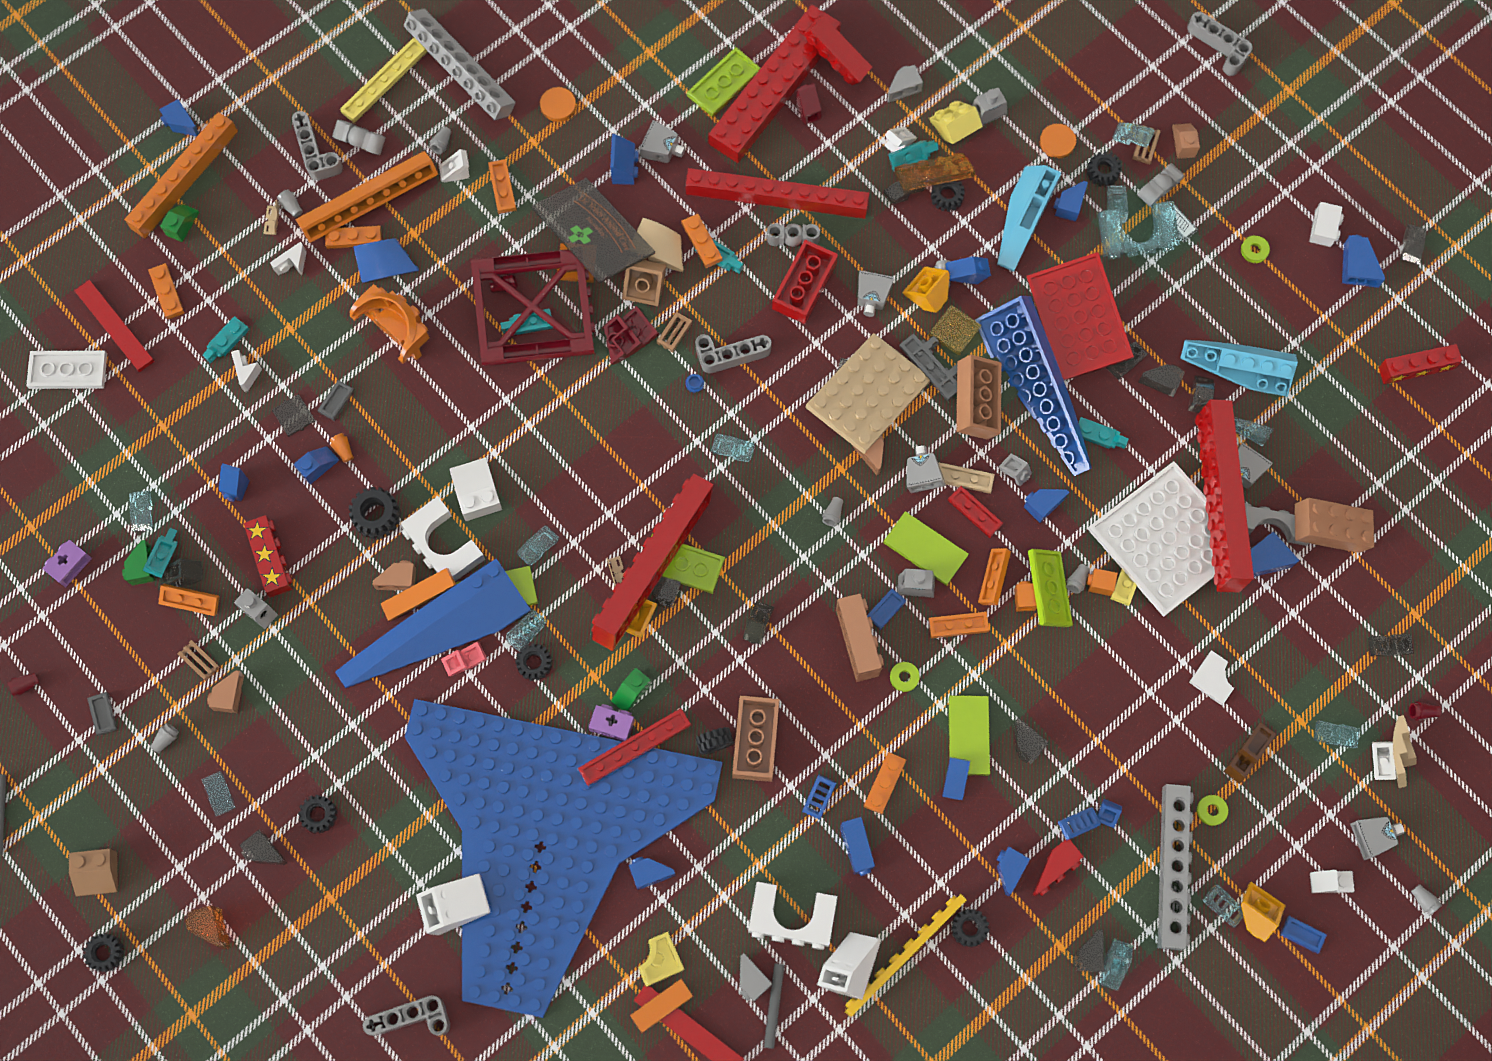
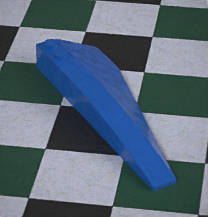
M1019 296L975 319L988 354L991 358L997 356L1001 362V372L1004 370L1010 377L1008 380L1011 387L1017 388L1018 397L1032 417L1038 421L1042 431L1050 438L1051 444L1054 448H1057L1061 454L1060 457L1072 474L1077 476L1092 469L1070 396L1031 296Z
M495 559L398 624L335 672L345 688L370 680V678L384 675L394 669H400L413 662H419L446 652L451 648L462 646L467 642L476 641L486 635L495 634L531 611V609L498 560Z

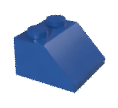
M612 134L610 162L612 184L634 185V178H638V167H635V161L639 162V151L635 149V143Z

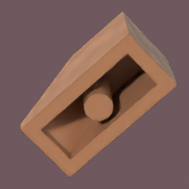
M1192 124L1173 125L1177 159L1195 157L1200 148L1197 130Z
M882 435L865 454L853 446L876 475L880 474L884 446Z
M410 561L393 563L373 580L372 585L376 590L405 591L415 585L416 567Z
M236 670L212 688V693H209L207 703L212 710L237 713L244 674Z

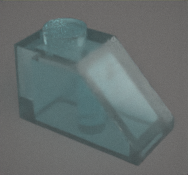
M1113 939L1107 952L1098 984L1118 991L1132 961L1133 945Z

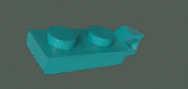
M926 140L919 141L889 153L892 170L897 172L927 160L931 152L939 150L937 142L934 140L929 142Z
M713 240L723 260L716 265L724 270L729 271L732 269L740 274L743 270V263L738 261L735 252Z
M544 309L551 316L550 309ZM532 312L514 335L552 329L553 327ZM521 314L513 315L507 322H501L502 333H506Z
M234 316L209 342L208 349L203 354L204 358L212 363L217 356L219 358L225 357L249 331L248 326Z
M1080 417L1078 424L1083 440L1108 449L1115 448V446L1125 449L1129 439L1120 435L1119 431Z
M170 528L166 537L162 535L158 537L143 571L162 578L177 547V541H174L177 530Z

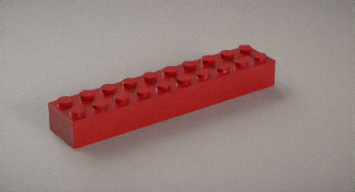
M811 5L708 134L709 145L739 163L822 57L816 47L808 43L803 35L815 19L822 15L839 32L841 22Z
M1210 399L1199 414L1196 415L1195 423L1199 431L1197 440L1201 448L1199 458L1202 460L1203 466L1201 470L1205 483L1203 492L1207 499L1205 510L1209 517L1207 527L1211 535L1209 545L1213 552L1214 584L1217 587V592H1240L1254 579L1233 404L1232 400Z
M693 474L690 479L687 478L685 480L682 492L675 495L672 501L674 504L671 508L668 507L663 514L664 519L661 523L658 522L653 529L654 534L651 538L648 537L643 544L644 549L641 553L638 552L633 559L634 564L631 568L628 567L623 574L624 579L621 583L618 582L613 589L614 594L611 598L605 600L602 612L595 615L592 624H594L591 630L593 632L592 640L611 651L615 649L710 504L714 484L696 474Z

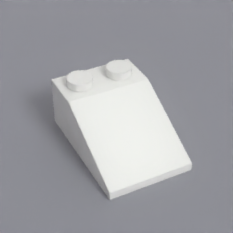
M486 457L450 468L465 521L502 510Z

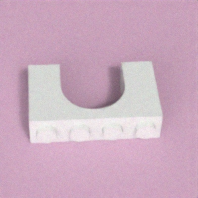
M437 496L400 524L403 527L401 532L407 540L411 538L415 543L412 547L418 555L422 553L425 556L423 561L429 569L433 567L438 573L445 568H449L454 581H457L483 562L485 558L472 540L448 555L436 554L429 549L428 540L431 532L452 517L450 511Z
M757 882L748 933H752V937L764 939V935L770 936L772 941L784 942V939L792 940V944L804 946V943L812 944V948L824 950V947H829L837 896L817 893L813 917L810 923L802 929L789 930L782 927L774 917L773 906L777 885Z

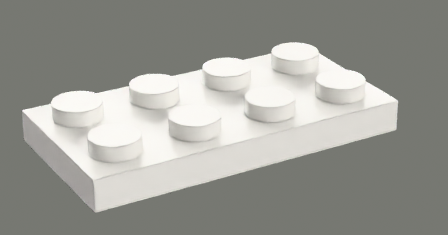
M30 351L26 386L29 389L104 388L107 353L106 351Z

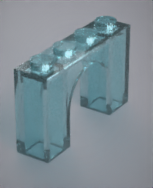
M1174 201L1151 205L1154 229L1151 237L1144 243L1133 242L1125 235L1120 209L1099 212L1098 221L1103 257L1109 256V259L1121 258V254H1127V257L1139 255L1138 252L1145 251V254L1156 253V249L1163 248V252L1174 250L1175 246L1180 245Z

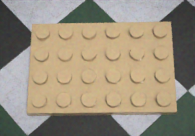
M873 333L813 396L805 408L865 454L930 383V380L917 366Z

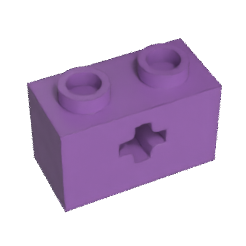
M68 540L59 547L58 552L46 561L42 569L66 588L92 558L72 541Z
M602 704L601 707L596 705L588 728L591 732L624 742L629 739L635 720L630 712L620 710V712L613 711L611 706ZM614 718L617 724L613 723L610 726L608 721H612Z

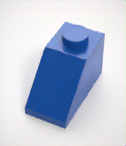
M179 99L159 109L163 115L160 119L165 127L170 126L173 132L192 136L200 134Z
M1083 181L1063 191L1060 198L1056 197L1053 207L1057 209L1055 216L1076 222L1087 187V181Z
M973 256L945 263L946 270L950 273L949 281L977 285L991 276L987 258Z
M325 446L307 452L293 465L311 485L335 465L339 459Z
M222 463L219 491L226 500L232 502L235 500L242 501L250 480L240 468Z
M1039 489L1036 493L1031 492L1025 498L1024 508L1041 523L1067 498L1069 491Z
M1008 847L1005 851L1001 850L996 860L999 861L997 869L1004 893L1010 896L1030 858Z
M636 858L629 865L638 890L676 876L673 869L649 858Z

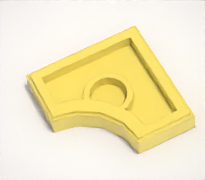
M668 932L649 940V957L644 964L638 967L646 987L684 970Z

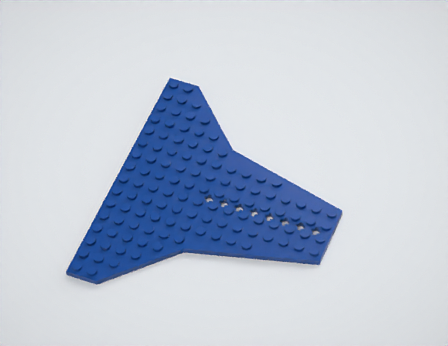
M414 699L405 739L462 830V878L480 874L491 913L462 925V1001L543 1018L619 864L714 803L723 762L653 748L592 785L587 786L578 768L622 743V741ZM540 842H543V845L546 846V850H542L541 853H538V849H536L535 846L539 845ZM539 862V866H542L541 870L533 873V869L530 868L531 865ZM530 882H534V885L537 886V889L532 890V893H529L526 885L530 884ZM529 902V905L532 906V910H528L527 913H524V909H522L521 906L522 904ZM525 922L524 925L527 926V930L519 933V929L516 928L517 924ZM516 942H520V946L523 947L522 951L519 950L518 953L515 954L514 949H512V945H515ZM515 962L518 970L513 971V974H509L507 965ZM510 983L513 991H509L508 995H505L502 986Z

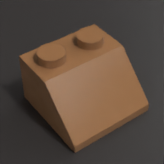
M631 257L626 265L622 299L658 306L667 265Z
M102 849L69 853V875L77 897L118 892L116 851Z

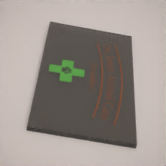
M587 178L531 206L532 210L599 283L655 254V250Z

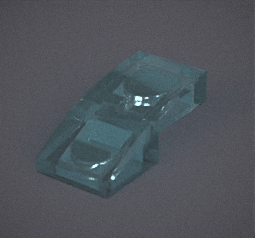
M1119 122L1112 139L1127 145L1132 142L1148 148L1155 130L1137 124Z
M716 434L711 451L713 454L730 456L733 460L750 462L755 444L739 438Z
M150 491L130 493L132 532L153 529Z
M545 525L516 554L531 566L544 555L546 550L558 542L559 537Z
M1319 720L1316 721L1314 741L1357 748L1360 729Z
M222 771L201 779L216 816L235 808Z

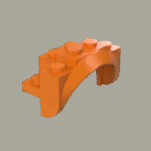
M373 284L353 304L350 310V317L356 321L362 314H365L402 347L400 357L398 358L401 363H404L411 356L418 360L422 356L419 349L429 339L428 328L421 322L419 310L413 305L410 307L406 303L407 300L400 293L398 295L393 291L387 293L382 287L378 288Z

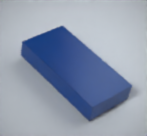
M891 589L870 611L867 617H871L872 623L881 630L906 603V600L894 589Z
M950 757L942 794L943 797L963 800L970 760Z
M1287 916L1280 933L1281 936L1317 954L1320 953L1327 934L1291 916Z

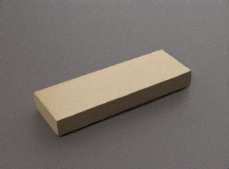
M939 462L947 485L962 486L965 489L991 494L995 474Z

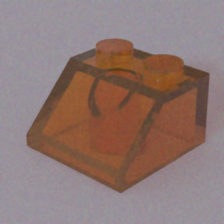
M209 905L187 912L186 926L191 933L217 947L226 950L231 949L222 909Z

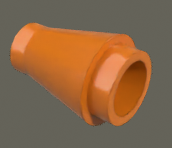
M340 433L330 439V446L339 455L343 463L354 458L347 436Z

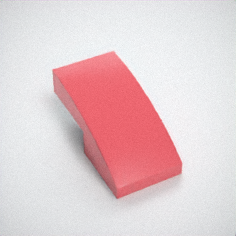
M476 642L461 651L457 650L441 660L448 676L451 677L488 659L480 642Z

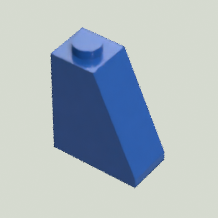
M1349 235L1344 242L1342 283L1379 288L1384 282L1385 276L1369 239L1360 235Z
M1274 531L1251 549L1254 577L1292 568L1300 561Z
M859 817L842 822L840 831L854 875L859 873L860 876L872 873L871 869H874L875 865L862 818Z

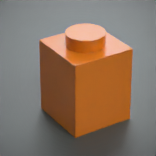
M1094 568L1092 573H1088L1086 585H1089L1088 592L1111 596L1115 591L1117 573Z
M1022 581L1016 584L1014 588L1016 612L1035 611L1037 605L1033 583Z

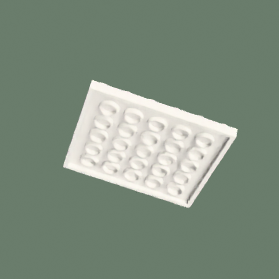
M1174 461L1088 527L1090 533L1163 617L1210 581L1215 575V569L1212 566L1213 552L1209 545L1211 535L1207 527L1209 517L1205 510L1207 499Z

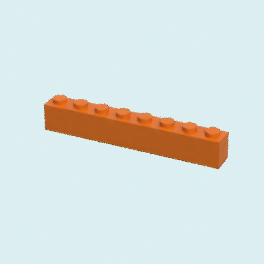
M219 112L124 219L131 230L143 238L149 235L236 135L238 131L233 121Z
M423 151L295 220L308 242L311 243L438 175L437 170L430 157Z

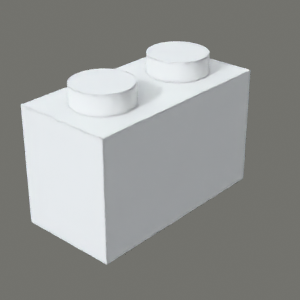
M1320 202L1315 210L1309 242L1331 247L1334 241H1338L1340 236L1338 227L1341 225L1344 217L1341 214L1342 207Z

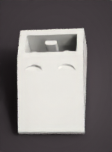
M480 874L442 884L416 895L427 934L441 935L491 913Z
M850 932L824 964L817 985L832 992L862 1000L881 939Z

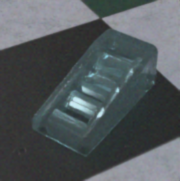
M1107 186L1108 222H1127L1126 186Z
M1239 418L1234 419L1236 432L1260 446L1265 444L1274 430L1271 427Z
M532 609L506 634V641L520 652V649H524L525 645L529 644L546 625L547 620ZM533 618L539 624L535 625L530 619ZM525 625H529L533 630L528 629ZM522 630V631H523L524 633H526L527 635L524 636V635H523L521 632H519V631Z
M1218 884L1214 885L1202 900L1233 928L1244 917L1242 907ZM1217 894H1219V899L1216 902H1214V897ZM1223 899L1226 900L1227 902L1222 906V908H1220L1218 905L1223 901ZM1231 905L1232 909L1226 914L1224 911ZM1237 910L1239 913L1232 920L1230 917Z

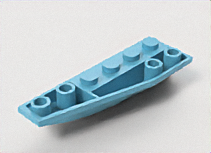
M1046 165L1025 167L1010 197L997 262L998 265L1013 272L1015 271L1058 184L1062 172Z
M1185 340L1180 357L1187 362L1250 390L1288 397L1298 363L1296 354L1238 344Z

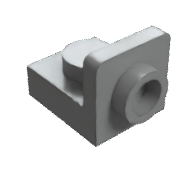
M1012 453L999 466L1000 471L1014 478L1018 486L1026 482L1032 474L1029 464Z

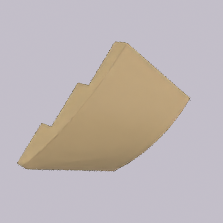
M643 218L632 241L634 246L631 244L629 248L630 252L646 256L649 261L666 264L668 269L683 272L681 236L664 225Z
M1404 715L1398 717L1393 735V757L1399 788L1407 786L1404 767L1417 764Z

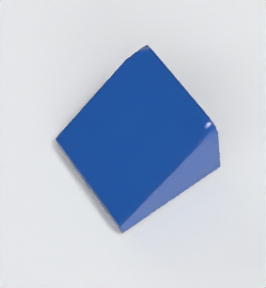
M1103 799L1097 814L1100 823L1115 828L1122 812V806Z

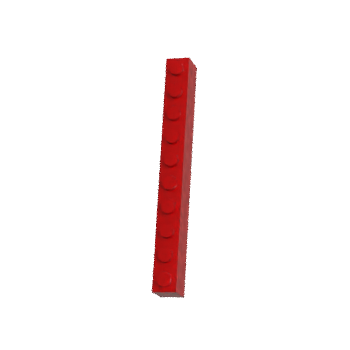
M688 168L686 179V195L866 218L868 192Z

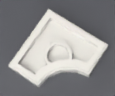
M1212 650L1189 681L1190 684L1220 705L1224 704L1234 689L1228 683L1225 676V668L1228 661Z

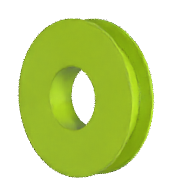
M1260 236L1246 238L1241 246L1242 256L1252 263L1264 261L1270 251L1268 242ZM1257 246L1259 247L1260 252L1254 253L1251 251L1250 247Z
M909 662L896 664L890 673L891 684L895 689L902 692L913 690L920 678L918 669ZM902 672L909 673L910 680L907 682L901 681L899 674Z
M1208 795L1198 803L1197 814L1203 823L1216 826L1227 818L1228 806L1221 797ZM1209 805L1217 807L1218 813L1216 816L1208 813L1207 808Z

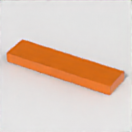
M445 568L382 602L381 606L387 620L392 621L448 591L456 583L449 568Z

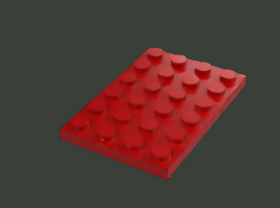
M1098 252L1026 276L1041 323L1064 381L1134 358Z

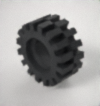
M1104 151L1103 154L1098 152L1097 156L1094 154L1087 167L1089 180H1094V185L1098 182L1099 187H1102V184L1105 187H1108L1109 184L1110 186L1117 181L1122 169L1121 161L1117 160L1118 156L1112 157V152L1107 155V151ZM1101 164L1110 167L1111 172L1103 174L1098 171L1097 167Z
M945 176L941 180L940 178L937 179L931 191L932 204H936L937 209L941 207L943 212L944 209L950 212L951 208L955 211L963 202L965 194L964 185L961 186V181L957 183V178L955 177L951 180V176H948V179ZM944 189L952 190L955 196L952 199H946L941 196V191Z
M531 643L532 645L529 646L527 644L516 655V667L523 678H528L529 681H533V679L539 681V678H545V675L550 673L552 659L547 649L543 648L542 645ZM532 655L541 658V665L537 669L527 667V659Z
M729 727L714 729L695 738L701 755L714 753L715 751L718 752L734 744Z
M316 795V797L310 796L308 800L305 799L303 801V805H300L301 811H298L299 821L309 831L324 833V830L328 831L330 826H334L333 822L337 820V810L335 809L336 806L328 798ZM315 807H323L325 817L321 821H313L310 816L311 811Z
M965 909L959 912L952 921V935L955 937L956 942L961 943L964 947H973L981 944L989 933V922H987L986 916H983L980 911H975L976 909ZM967 920L974 921L978 926V931L973 936H968L963 932L962 926Z
M104 933L92 936L91 941L86 942L87 948H83V951H85L83 958L86 959L85 964L95 971H112L114 967L120 965L119 961H123L121 956L125 954V951L122 950L124 945L120 943L121 940L110 934ZM102 945H108L111 949V955L107 960L100 961L97 958V950Z

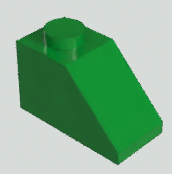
M181 204L168 211L160 227L166 236L183 242L200 212L192 207Z
M141 540L124 562L123 578L132 586L155 581L154 575L143 571L151 554V545L146 540Z
M635 668L622 682L611 702L620 710L628 712L652 685L651 680Z

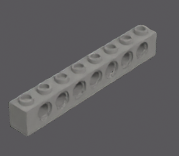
M425 9L409 12L404 27L494 120L510 116L516 102Z
M1166 784L1162 787L1157 946L1159 949L1182 951L1186 949V946H1189L1190 935L1187 933V925L1190 924V913H1187V905H1190L1191 894L1188 892V884L1191 883V872H1188V866L1192 861V853L1189 852V844L1192 843V832H1189V828L1193 821V813L1190 812V804L1193 803V792H1190L1191 786ZM1174 802L1181 804V812L1175 810ZM1174 822H1178L1181 825L1182 829L1180 832L1173 828ZM1173 842L1180 844V852L1173 849ZM1173 862H1177L1180 865L1179 872L1173 870ZM1172 882H1176L1180 886L1179 892L1172 890ZM1172 902L1178 904V913L1171 910ZM1171 923L1178 925L1179 931L1177 934L1171 931Z

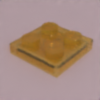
M951 305L930 331L929 336H935L941 344L960 356L981 329V325Z

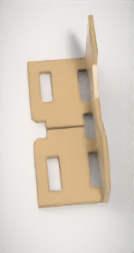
M277 200L275 206H267L266 218L268 222H265L263 234H277L280 210Z
M620 556L611 559L607 558L614 585H616L614 580L617 583H621L624 574L621 570L624 568Z

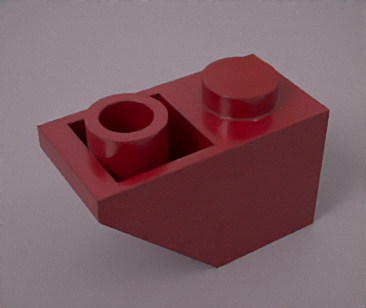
M814 83L803 85L797 89L796 108L804 125L821 119V107Z

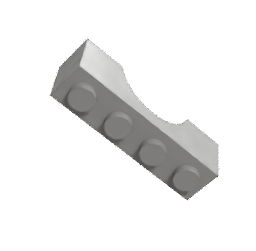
M1245 503L1249 535L1258 525L1272 524L1283 531L1287 542L1305 546L1309 544L1295 541V515L1284 510L1277 512L1272 511L1268 507L1257 508Z

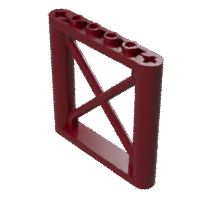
M582 248L471 259L482 366L594 354L592 333H595V323L590 321V315H593V306L588 304V298L591 297L590 286H586V280H589L588 269H584ZM559 269L533 301L529 300L498 276ZM577 271L584 332L572 333L538 307L566 272ZM492 280L527 307L497 342H488L481 281ZM532 312L567 337L566 339L505 345Z

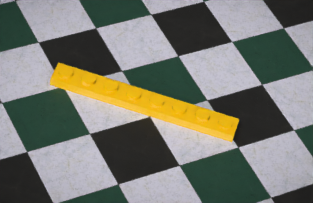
M961 894L958 897L954 895L946 903L948 907L943 912L939 910L932 917L934 922L930 926L925 924L917 932L920 936L915 941L911 938L903 946L905 951L901 955L896 953L889 960L891 965L886 970L882 967L874 975L877 979L872 984L867 983L862 1000L853 997L845 1005L848 1008L845 1013L851 1018L944 924L966 899Z

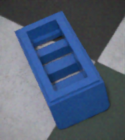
M818 774L802 812L820 820L837 782ZM819 782L830 786L829 790L818 785ZM816 789L826 793V797L815 793ZM815 797L824 802L823 804H820L818 802L813 801L812 798ZM809 804L820 808V811L809 808Z
M1092 807L1058 822L1066 840L1084 834L1101 825Z

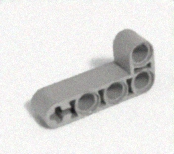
M1196 12L1192 15L1187 27L1189 33L1226 55L1227 59L1223 65V71L1229 76L1236 75L1247 61L1252 50V44L1202 12Z
M303 111L295 112L292 116V122L309 176L313 180H321L340 174L343 166L339 156L333 152L320 155L308 115Z
M703 334L696 338V352L703 371L714 373L769 356L771 353V340L768 336L760 335L715 349L711 337ZM703 343L709 345V346L706 347V348H701V347H700V345L703 344ZM744 349L750 351L748 354L741 353ZM731 355L732 358L724 359L723 356ZM707 360L714 361V363L710 365L706 364L705 362Z
M429 996L369 1016L363 1023V1029L369 1035L378 1036L427 1020L430 1032L443 1036L448 1033L450 1022L443 1000L436 996ZM437 1000L439 1003L438 1009L433 1012L430 1011V1002ZM412 1007H417L419 1010L418 1016L415 1018H411L409 1015ZM396 1013L399 1020L397 1024L391 1025L389 1018L392 1014ZM442 1020L444 1022V1029L437 1032L435 1030V1023ZM372 1021L375 1023L384 1022L385 1024L376 1026L375 1030L370 1029V1026L373 1025Z

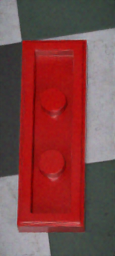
M962 486L948 498V501L989 538L1003 525V522Z

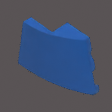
M396 238L353 246L362 283L419 271L418 266L414 265L408 257V253L402 249L401 244Z

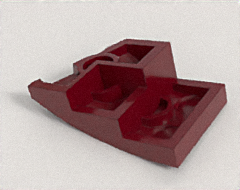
M637 306L623 318L618 314L615 315L603 326L610 354L609 361L612 365L633 355L660 335Z

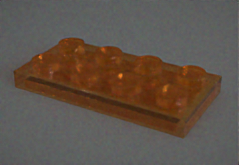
M955 153L946 157L940 156L931 160H920L916 163L902 164L901 166L894 167L895 175L905 191L975 177V169L964 153Z

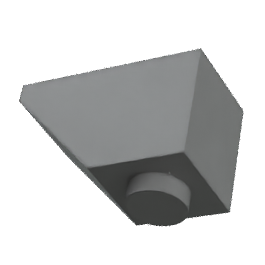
M915 65L904 66L897 71L888 90V103L921 92L923 82Z
M743 953L740 964V988L742 989L740 994L747 1001L751 999L754 1002L772 983Z

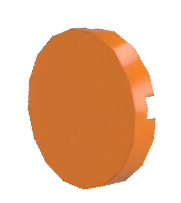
M555 87L547 90L542 95L540 106L543 115L547 119L561 122L574 114L576 102L572 92L566 88Z
M1063 124L1047 126L1040 137L1042 151L1052 158L1069 156L1076 145V136L1073 130Z

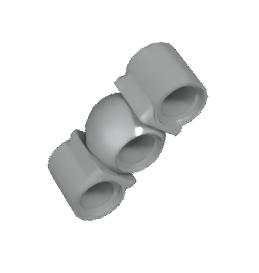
M337 119L332 135L335 139L348 142L353 146L377 155L381 154L386 138L340 119Z
M1170 163L1161 174L1159 173L1153 180L1147 183L1137 195L1149 207H1152L1161 197L1175 187L1185 175Z
M773 223L767 228V242L771 246H784L785 243L788 246L795 247L801 243L803 244L804 240L818 244L820 239V229L814 224H803L802 228L794 223L788 224L786 227H784V224ZM772 233H777V234H779V235H778V236H772L771 234H772ZM794 233L797 236L791 237L790 234ZM808 234H814L815 237H809Z

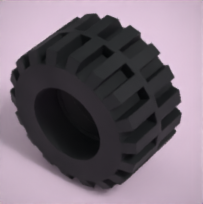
M370 487V490H367V488L362 489L363 493L360 494L358 492L356 494L357 498H352L351 500L353 505H349L351 512L349 517L353 525L364 537L370 536L371 539H375L376 536L382 539L384 534L387 536L391 535L390 531L397 529L395 524L399 525L400 520L398 517H401L400 508L393 495L391 496L390 492L384 491L380 487L378 490L375 487ZM380 505L385 507V512L380 519L375 521L365 519L367 510L372 506Z

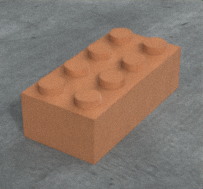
M969 355L957 362L956 432L987 440L1001 434V362L975 355Z
M1307 498L1295 503V541L1357 553L1374 548L1373 510Z
M861 594L840 598L837 600L836 605L838 619L856 682L879 677L884 665L882 655L877 653L878 641L876 635L872 636L871 629L873 624L871 617H867V602L865 598L862 599Z
M740 696L732 778L772 782L779 699Z

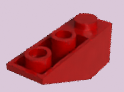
M1070 839L1064 840L1049 853L1034 889V896L1038 893L1043 896L1051 889L1048 885L1053 881L1059 883L1066 877L1064 872L1069 868L1073 871L1082 864L1079 860L1084 856Z

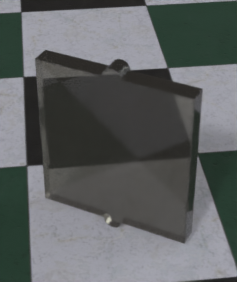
M299 394L289 400H284L281 405L272 409L288 437L300 430L303 431L306 426L315 422Z

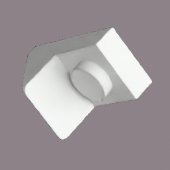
M905 127L890 129L885 135L889 139L886 147L892 152L911 145L917 139Z
M460 149L439 165L441 182L469 178V165L465 150Z
M299 242L271 261L270 264L277 275L287 272L293 265L302 275L306 250L303 244Z
M239 350L232 351L239 384L244 392L250 389L262 368L258 363L248 365L246 356H242Z
M1372 742L1375 780L1396 779L1393 742Z
M1329 870L1310 873L1312 893L1354 892L1352 871Z

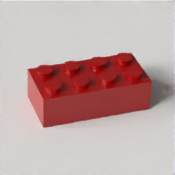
M804 240L772 300V309L806 324L837 265L838 254L808 240Z

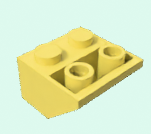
M960 101L952 102L948 108L935 112V115L929 118L942 138L952 144L983 127L976 107Z

